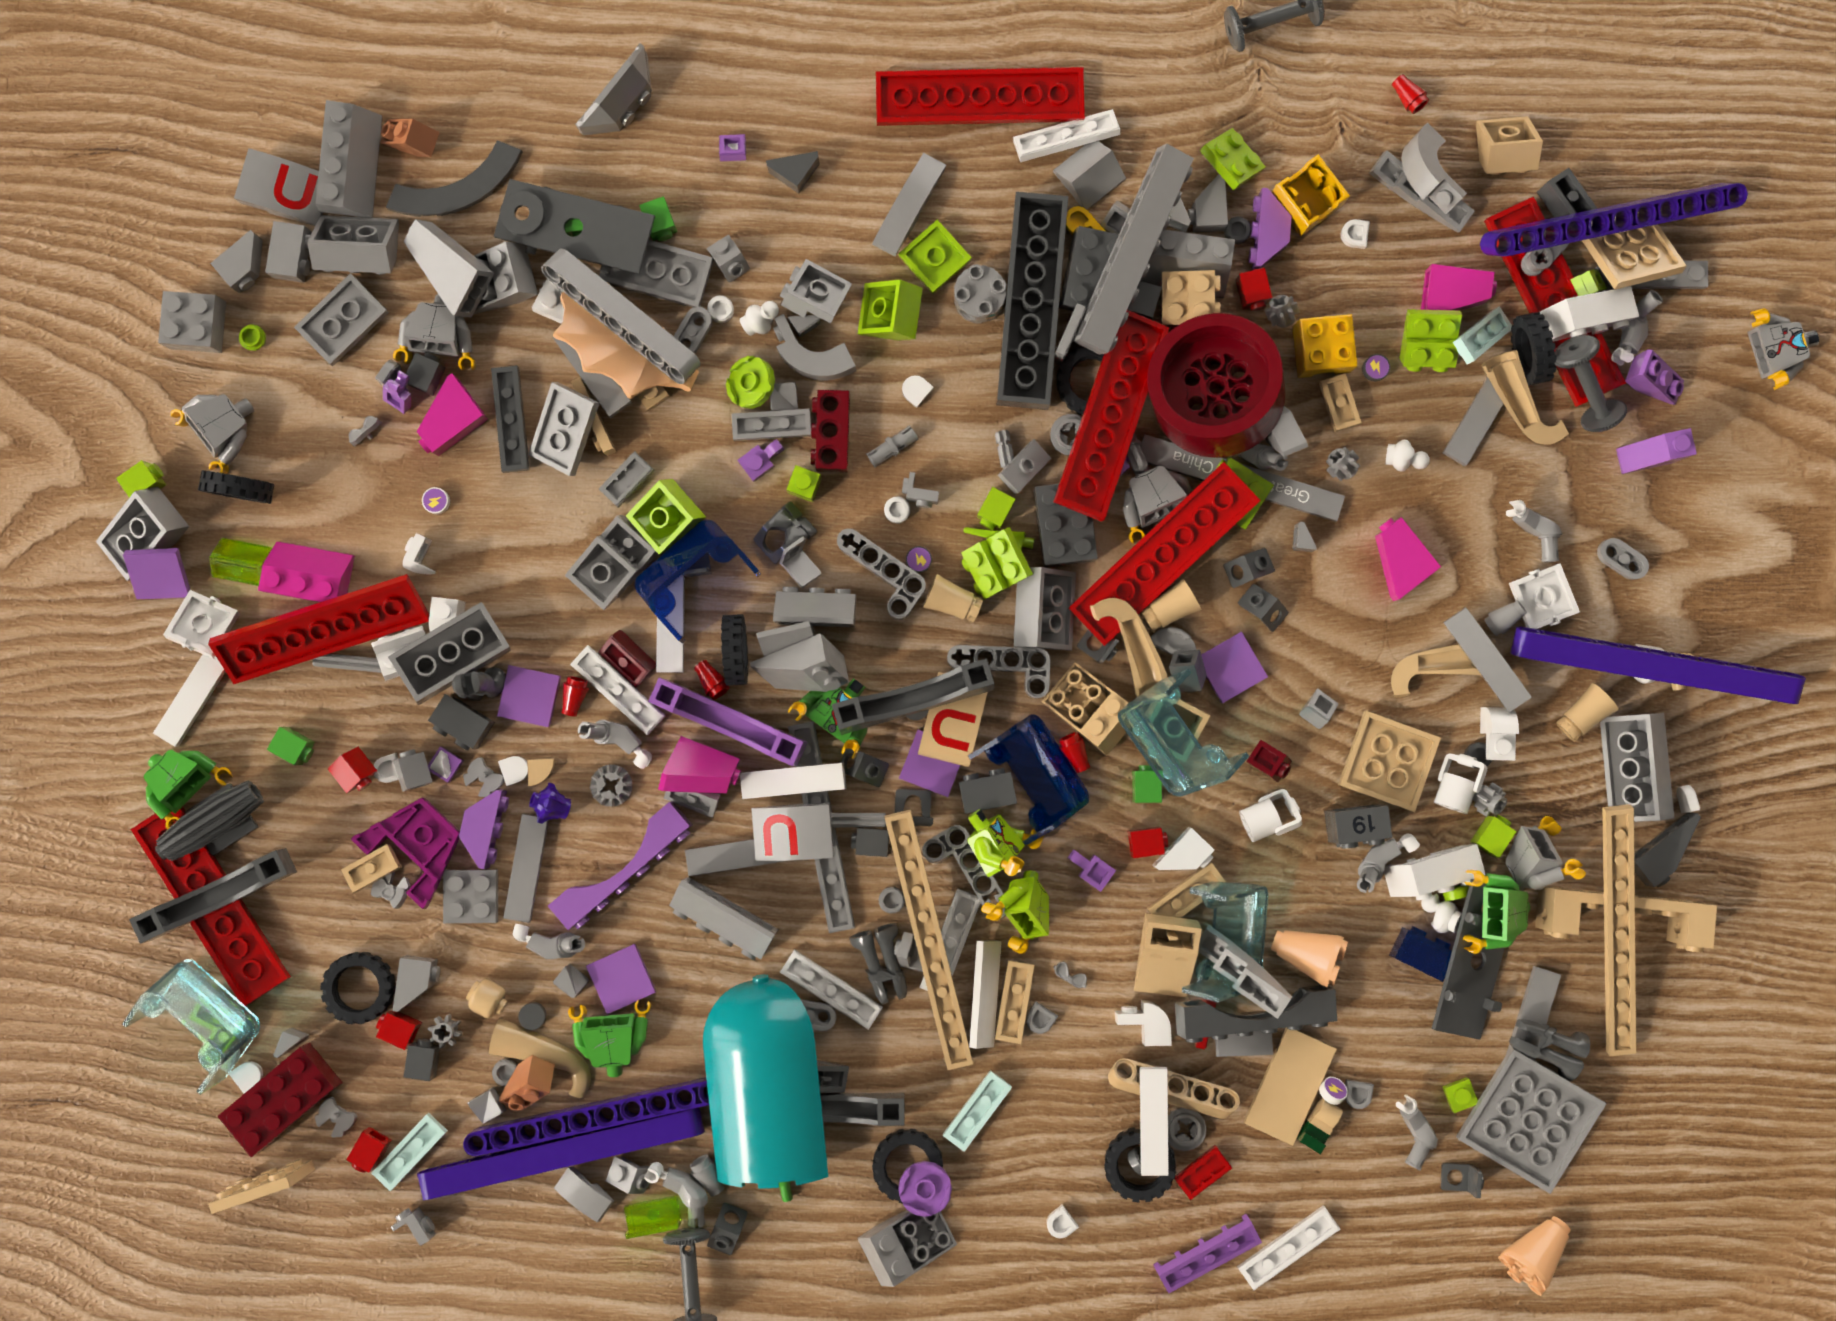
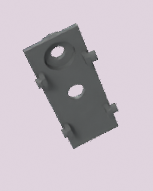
M509 179L494 237L527 246L525 253L536 255L537 249L556 253L562 248L570 252L577 259L600 264V272L610 274L611 268L640 274L655 215L556 191L548 187H540ZM522 206L527 207L530 211L528 218L518 220L516 218L517 209ZM572 219H578L583 224L582 232L575 237L567 235L565 231L567 222Z
M1484 883L1479 887L1469 886L1432 1029L1478 1040L1481 1039L1488 1010L1500 1012L1502 1009V1003L1492 1000L1491 997L1504 948L1486 950L1483 947L1480 951L1483 957L1482 963L1476 969H1473L1471 966L1473 953L1464 949V947H1470L1473 943L1463 940L1465 935L1470 934L1478 939H1483V913L1481 908L1483 904Z

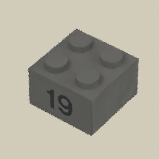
M1373 804L1324 811L1328 842L1335 843L1337 847H1342V849L1358 847V842L1369 845L1385 844V839L1393 838L1387 805Z

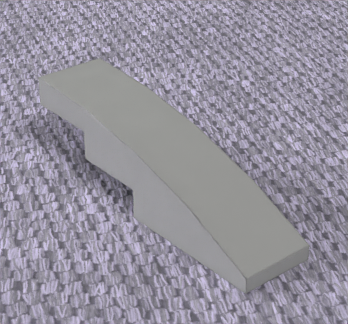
M1388 150L1382 153L1369 172L1370 175L1408 203L1456 232L1462 230L1474 213V210L1462 200L1447 214L1428 196L1422 200L1407 180L1402 162Z
M925 153L922 154L887 214L872 245L893 256L897 255L918 221L919 215L931 197L934 187L944 173L946 164Z
M553 337L610 418L632 403L620 385L612 378L603 374L584 372L577 351L566 342Z
M1466 607L1443 622L1508 712H1511L1532 698Z
M1210 925L1206 928L1200 938L1198 952L1215 963L1213 969L1235 983L1232 987L1233 989L1278 1019L1292 999V996L1272 975L1235 943Z

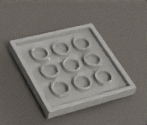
M1511 1047L1456 1137L1461 1142L1551 1194L1607 1103Z

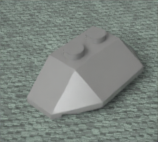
M639 43L634 52L575 124L582 135L620 131L624 126H628L633 121L635 111L639 106H644L649 101L652 88L648 55L641 43Z

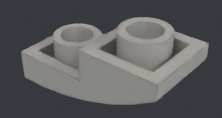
M1262 1030L1253 1031L1251 1036L1229 1034L1227 1039H1215L1216 1057L1273 1055L1272 1033H1263Z
M568 1167L554 1187L571 1205L596 1222L601 1221L614 1202L597 1183L591 1184L575 1167Z

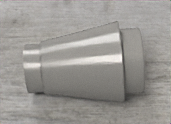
M1517 600L1514 603L1488 613L1489 616L1484 620L1495 636L1501 633L1504 635L1527 612Z
M708 1154L698 1157L690 1164L692 1176L711 1197L724 1190L723 1184L717 1181L715 1161Z

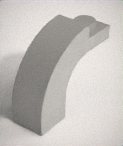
M1427 123L1404 147L1401 157L1402 166L1407 180L1422 200L1428 196L1447 214L1467 193L1440 165L1437 151L1446 140Z
M784 314L774 318L777 326L773 327V330L779 342L785 341L776 346L784 362L798 374L813 380L829 381L840 379L856 372V366L845 343L824 352L807 350L796 340Z

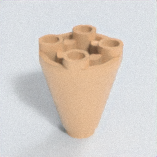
M1277 930L1271 951L1277 952V956L1319 984L1328 987V985L1334 986L1340 968L1336 966L1337 960L1343 961L1348 942L1339 935L1288 930L1281 932Z
M1553 1216L1550 1220L1547 1219L1507 1247L1498 1259L1509 1268L1507 1273L1513 1280L1518 1283L1524 1281L1533 1292L1541 1296L1551 1283L1568 1242V1234L1571 1229L1561 1219Z

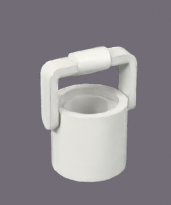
M1451 753L1447 754L1438 776V781L1441 783L1434 803L1450 810L1468 814L1475 792L1479 793L1487 773V766L1478 762L1475 757L1460 754L1459 756ZM1451 761H1457L1458 764L1471 768H1480L1476 782L1448 773Z
M1280 789L1263 796L1258 800L1259 803L1239 811L1243 826L1252 842H1256L1274 833L1278 836L1302 825L1301 810L1295 799L1290 797L1285 789ZM1281 797L1284 798L1285 805L1290 814L1295 818L1294 821L1282 825L1278 812L1272 801Z

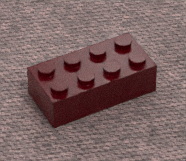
M309 1042L294 1051L217 1117L247 1154L253 1157L263 1151L343 1082Z

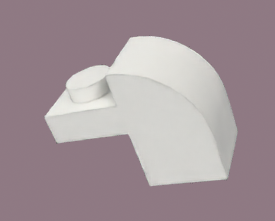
M1481 707L1480 734H1486V760L1515 761L1516 734H1519L1516 711L1508 712L1503 707Z
M1141 1000V1010H1137V1006H1122L1121 1011H1115V1022L1117 1025H1142V1043L1144 1046H1172L1169 1018L1157 1004L1148 1000Z

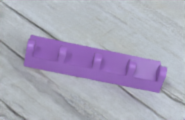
M1247 1214L1242 1215L1243 1221L1230 1229H1227L1226 1225L1222 1226L1223 1232L1204 1242L1202 1238L1198 1239L1200 1245L1181 1255L1179 1250L1174 1253L1176 1258L1161 1266L1158 1262L1154 1263L1153 1265L1168 1293L1177 1290L1261 1244L1262 1241Z

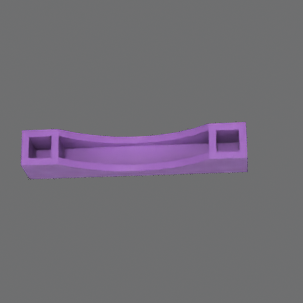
M658 678L648 701L667 711L725 734L791 766H798L808 743L664 678Z
M668 802L649 819L641 847L623 870L610 879L598 884L570 887L551 902L548 907L567 930L572 929L574 926L577 929L581 928L590 920L587 916L594 909L597 912L601 911L610 903L607 899L614 892L619 895L630 886L628 883L630 878L634 875L639 878L649 870L650 866L648 863L655 857L658 861L670 851L668 846L676 840L680 843L690 834L688 829L692 826L691 822L674 802Z

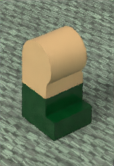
M1324 1098L1320 1099L1302 1125L1297 1139L1321 1155L1326 1147L1325 1143L1333 1131L1332 1129L1341 1118L1343 1110L1336 1105L1328 1103Z

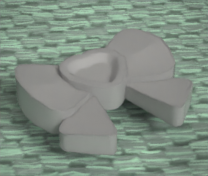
M483 757L473 760L468 767V773L463 775L465 786L470 785L477 778L480 782H484L478 794L479 797L490 795L491 792L499 789L504 783L503 774L495 773L490 767L486 766Z
M395 872L372 885L371 895L376 898H384L390 901L393 908L399 909L404 904L407 898L406 892L411 886L409 879L406 877L402 878L397 887L392 885Z
M334 1097L326 1099L319 1108V1114L315 1116L317 1127L322 1126L329 1118L331 1122L336 1123L331 1135L333 1138L343 1137L345 1131L350 1129L357 1119L356 1113L346 1112L345 1109L337 1105Z

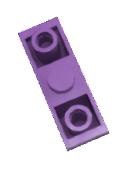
M1262 188L1258 196H1254L1253 212H1257L1256 222H1252L1251 237L1255 239L1254 247H1250L1248 262L1253 263L1252 270L1264 267L1282 252L1290 242L1292 216L1268 188Z
M1648 349L1634 357L1625 380L1635 391L1673 405L1676 404L1678 396L1682 394L1684 388V380L1653 350Z
M496 790L464 811L459 838L480 869L490 868V864H494L497 857V849L494 848L496 838L499 839L501 837L503 823H500L502 812H506L509 804L506 790Z

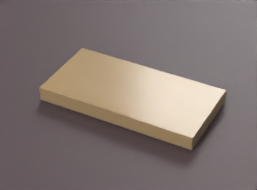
M1286 1027L1243 1122L1293 1146L1337 1049L1298 1030H1288Z

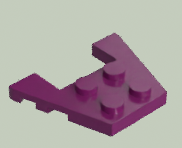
M420 798L393 813L392 816L382 822H378L366 831L356 834L351 840L368 855L375 851L389 837L424 871V874L406 894L422 909H427L460 839V831L426 798Z

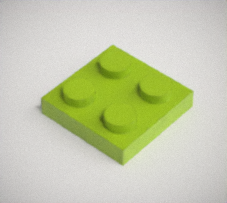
M1233 128L1206 143L1200 150L1233 190L1260 174L1266 168L1260 157L1244 142L1243 137Z
M938 219L898 253L901 260L932 294L938 291L972 261V257Z

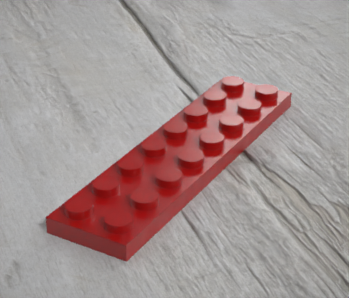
M1084 67L876 71L877 126L1041 123L1084 120Z
M1533 196L1487 218L1484 222L1488 231L1541 221L1545 220ZM1527 252L1511 256H1501L1529 314L1540 312L1567 298L1578 296L1571 282V279L1574 277L1562 253L1548 268L1536 276L1525 274L1521 268V260ZM1587 333L1586 335L1595 337L1600 343V349L1596 356H1593L1594 358H1591L1589 361L1603 394L1626 384L1617 363L1611 359L1612 353L1602 333ZM1570 338L1554 341L1556 349L1560 344H1562L1564 341ZM1556 366L1575 407L1588 402L1574 367L1560 368Z
M1129 310L1126 311L1129 315L1125 324L1119 327L1116 334L1118 340L1114 349L1105 353L1102 358L1053 501L1056 504L1101 522L1106 518L1148 393L1147 375L1150 360L1156 347L1169 331V327Z
M1223 462L1085 591L1069 609L1105 646L1120 632L1119 624L1111 616L1102 617L1099 621L1095 620L1090 609L1091 605L1107 598H1117L1126 601L1137 614H1140L1261 500Z
M408 574L212 637L209 639L208 645L232 683L237 684L429 622L430 614Z
M183 806L176 814L172 811L170 812L173 816L179 818L186 814ZM156 813L130 829L174 899L226 876L215 856L211 855L206 846L173 861L167 858L162 859L156 852L155 846H157L156 840L167 830L166 820L164 818L160 819ZM242 899L190 923L242 1007L251 1004L291 977Z

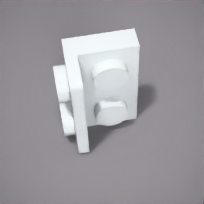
M423 626L410 627L401 633L383 636L378 641L371 643L385 681L399 676L388 656L426 635Z

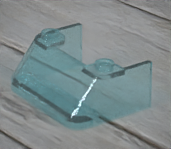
M1189 669L1159 681L1124 706L1118 713L1120 724L1169 793L1178 797L1228 781L1249 758V755L1245 752L1228 759L1223 750L1218 746L1208 744L1201 747L1173 705L1181 698L1178 686L1191 674Z
M1209 882L1191 887V894L1202 896L1205 906L1214 909L1212 927L1235 943L1263 967L1268 908L1267 888L1257 884ZM1208 958L1197 966V982L1182 987V993L1217 1003L1241 995V993L1232 988L1235 984L1234 982L1213 969L1215 963Z
M185 959L174 965L144 992L122 1023L123 1026L128 1027L145 1016L150 1018L158 1017L166 1009L204 1044L198 1053V1059L202 1067L209 1074L197 1090L200 1095L228 1076L260 1030L258 1018L191 959Z

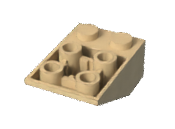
M1076 662L1072 664L1042 700L1045 706L1106 756L1140 717V714L1131 704Z
M1145 913L1134 991L1186 998L1199 951L1202 928L1198 920Z

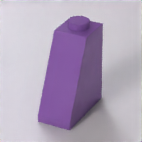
M1691 428L1665 433L1616 449L1622 474L1672 464L1697 454Z

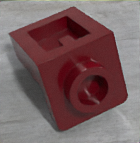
M1260 739L1246 762L1278 783L1281 778L1284 779L1289 774L1292 760L1286 754Z

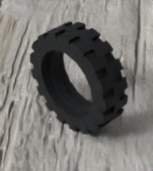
M1540 312L1516 316L1513 320L1514 325L1511 327L1512 350L1518 351L1528 385L1551 381L1554 378L1553 373L1556 372L1555 362L1557 356L1554 352L1556 346L1552 340L1553 333L1552 330H1549L1550 325L1548 321L1545 320V316L1540 314Z
M1082 346L1075 348L1074 351L1067 354L1057 374V391H1059L1062 402H1065L1070 410L1076 411L1079 415L1084 414L1088 401L1079 398L1073 392L1070 385V374L1073 368L1080 362L1088 359L1101 362L1104 354L1099 355Z
M201 470L198 490L226 497L271 504L274 484L236 475Z
M743 614L723 615L721 623V650L726 685H746L748 682V646L745 618Z
M354 952L340 957L331 963L330 968L325 971L323 975L324 981L320 985V990H323L321 999L327 1005L326 1010L335 1015V1019L346 1021V1024H364L385 1013L388 1006L392 1004V997L396 989L393 982L395 981V976L391 974L390 966L381 961V957L373 956L369 952ZM353 966H362L371 970L379 984V994L375 1003L363 1010L352 1009L345 1005L338 992L340 976L345 970Z
M1135 1127L1129 1128L1127 1132L1123 1133L1122 1131L1117 1135V1138L1112 1139L1109 1148L1106 1150L1104 1164L1106 1179L1110 1182L1111 1188L1115 1192H1119L1122 1198L1126 1200L1130 1198L1132 1202L1140 1203V1200L1151 1202L1153 1198H1160L1164 1195V1191L1170 1189L1176 1174L1175 1154L1168 1142V1176H1159L1155 1181L1145 1185H1137L1125 1180L1118 1169V1159L1121 1152L1127 1147L1140 1144V1129H1135Z
M900 1129L893 1134H888L879 1143L873 1158V1177L879 1190L885 1193L889 1199L893 1201L895 1199L899 1203H902L898 1191L899 1186L891 1181L886 1171V1160L892 1150L905 1144L916 1145L924 1150L929 1158V1162H934L943 1168L942 1153L937 1147V1143L929 1138L926 1133L917 1132L916 1129Z

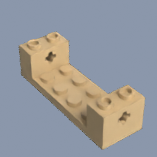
M1545 886L1543 889L1538 890L1535 927L1543 929L1545 935H1551L1556 938L1569 939V934L1579 935L1581 906L1589 909H1604V892ZM1635 895V913L1648 915L1653 913L1668 916L1666 941L1676 943V948L1703 953V948L1714 949L1717 905L1697 901Z

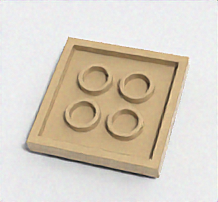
M1658 224L1582 240L1614 290L1683 273L1687 266Z
M1364 711L1338 785L1415 812L1441 738Z
M298 1159L278 1170L275 1167L260 1173L261 1175L254 1178L248 1176L237 1180L235 1184L226 1187V1190L218 1192L216 1194L217 1198L208 1203L211 1214L290 1188L315 1170L313 1161L310 1160L303 1163L302 1159Z

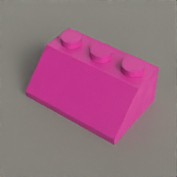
M277 541L263 563L258 591L315 602H323L347 594L355 556Z

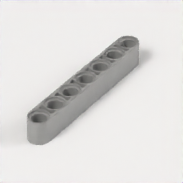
M559 249L541 267L543 274L549 281L676 383L684 384L699 368L700 360L690 349L567 250Z

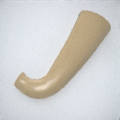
M1517 350L1501 353L1481 364L1508 412L1529 439L1538 444L1548 445L1562 440L1569 434L1562 420H1559L1553 426H1546L1541 422Z
M1107 598L1090 606L1095 620L1099 621L1105 616H1111L1117 620L1131 667L1136 697H1140V694L1153 689L1172 686L1144 624L1130 604L1121 599Z
M1496 639L1491 640L1492 643L1495 645ZM1458 644L1416 653L1404 658L1393 670L1391 686L1394 697H1406L1410 695L1408 689L1409 681L1415 675L1481 674Z
M498 1019L491 1037L489 1055L522 1061L534 1055L555 1064L554 1068L565 1070L571 1075L573 1086L568 1094L582 1099L585 1097L591 1083V1072L583 1057L574 1050L546 1036L504 1019Z

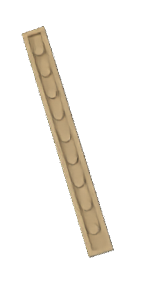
M1630 804L1602 807L1606 1052L1609 1056L1636 1054L1634 808Z
M911 809L885 815V822L947 1070L973 1065Z

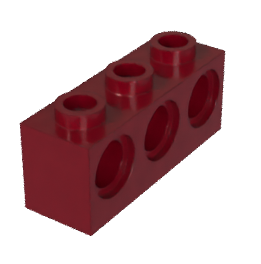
M818 390L817 397L812 398V413H817V423H812L811 438L816 439V449H811V465H815L817 472L848 473L850 392L848 390ZM833 399L837 401V409L834 411L825 410L824 404L827 400ZM826 426H835L838 429L836 435L833 437L824 436L823 430ZM832 451L836 453V460L830 464L823 462L822 456L825 452Z

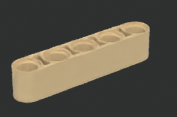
M1122 1058L1110 1069L1108 1080L1117 1089L1140 1095L1139 1067L1154 1066ZM1117 1069L1124 1070L1128 1078H1121L1117 1073ZM1167 1070L1168 1104L1219 1119L1228 1118L1239 1107L1240 1098L1234 1090ZM1168 1084L1175 1085L1179 1093L1171 1092ZM1194 1091L1200 1092L1204 1096V1101L1198 1100L1194 1095ZM1220 1099H1225L1229 1103L1230 1109L1224 1108L1220 1103Z

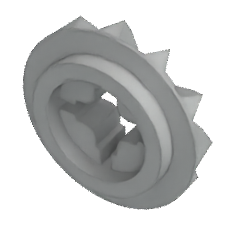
M1066 414L1054 422L1050 432V440L1055 450L1064 455H1070L1075 439L1067 445V436L1063 433L1069 432L1070 428L1072 429V426L1075 425L1076 435L1082 420L1081 416Z
M605 765L598 768L591 777L590 789L593 798L601 805L610 807L624 803L632 792V779L629 773L618 765ZM604 777H606L610 781L620 779V781L617 782L618 784L615 785L616 793L618 795L613 793L611 790L602 792L604 787L607 785L606 779Z
M1182 1107L1171 1111L1168 1116L1169 1144L1181 1151L1197 1148L1203 1142L1206 1135V1124L1203 1117L1198 1112ZM1178 1120L1185 1125L1191 1124L1188 1128L1192 1136L1191 1138L1183 1132L1178 1133L1180 1130Z

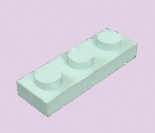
M1499 306L1457 338L1453 344L1466 364H1469L1511 331L1512 325Z
M990 1070L944 1131L943 1136L965 1152L1011 1090L1012 1086Z
M430 1113L426 1114L371 1174L389 1191L393 1190L448 1130Z

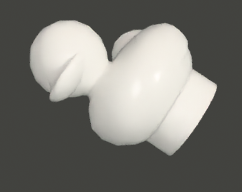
M767 301L762 306L750 305L745 315L740 318V323L749 336L756 333L767 334L771 330L773 318L779 313V307L773 301Z
M1404 439L1397 444H1388L1386 465H1393L1397 471H1405L1410 464L1416 469H1424L1429 465L1430 458L1428 454L1423 451L1415 453L1408 440Z
M1437 893L1421 901L1422 908L1426 912H1435L1431 926L1437 932L1446 933L1451 931L1457 933L1462 913L1457 910L1453 902L1443 901L1440 903Z

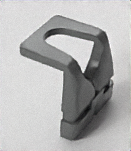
M790 501L761 527L753 539L774 564L780 562L783 550L803 536L805 539H810L817 533L816 528L807 518H802L803 514ZM769 530L785 532L784 544L776 551H771L766 546L765 539Z
M896 790L895 813L904 810L905 801L908 796L916 795L921 800L922 816H912L914 825L928 827L933 825L934 818L930 817V791Z

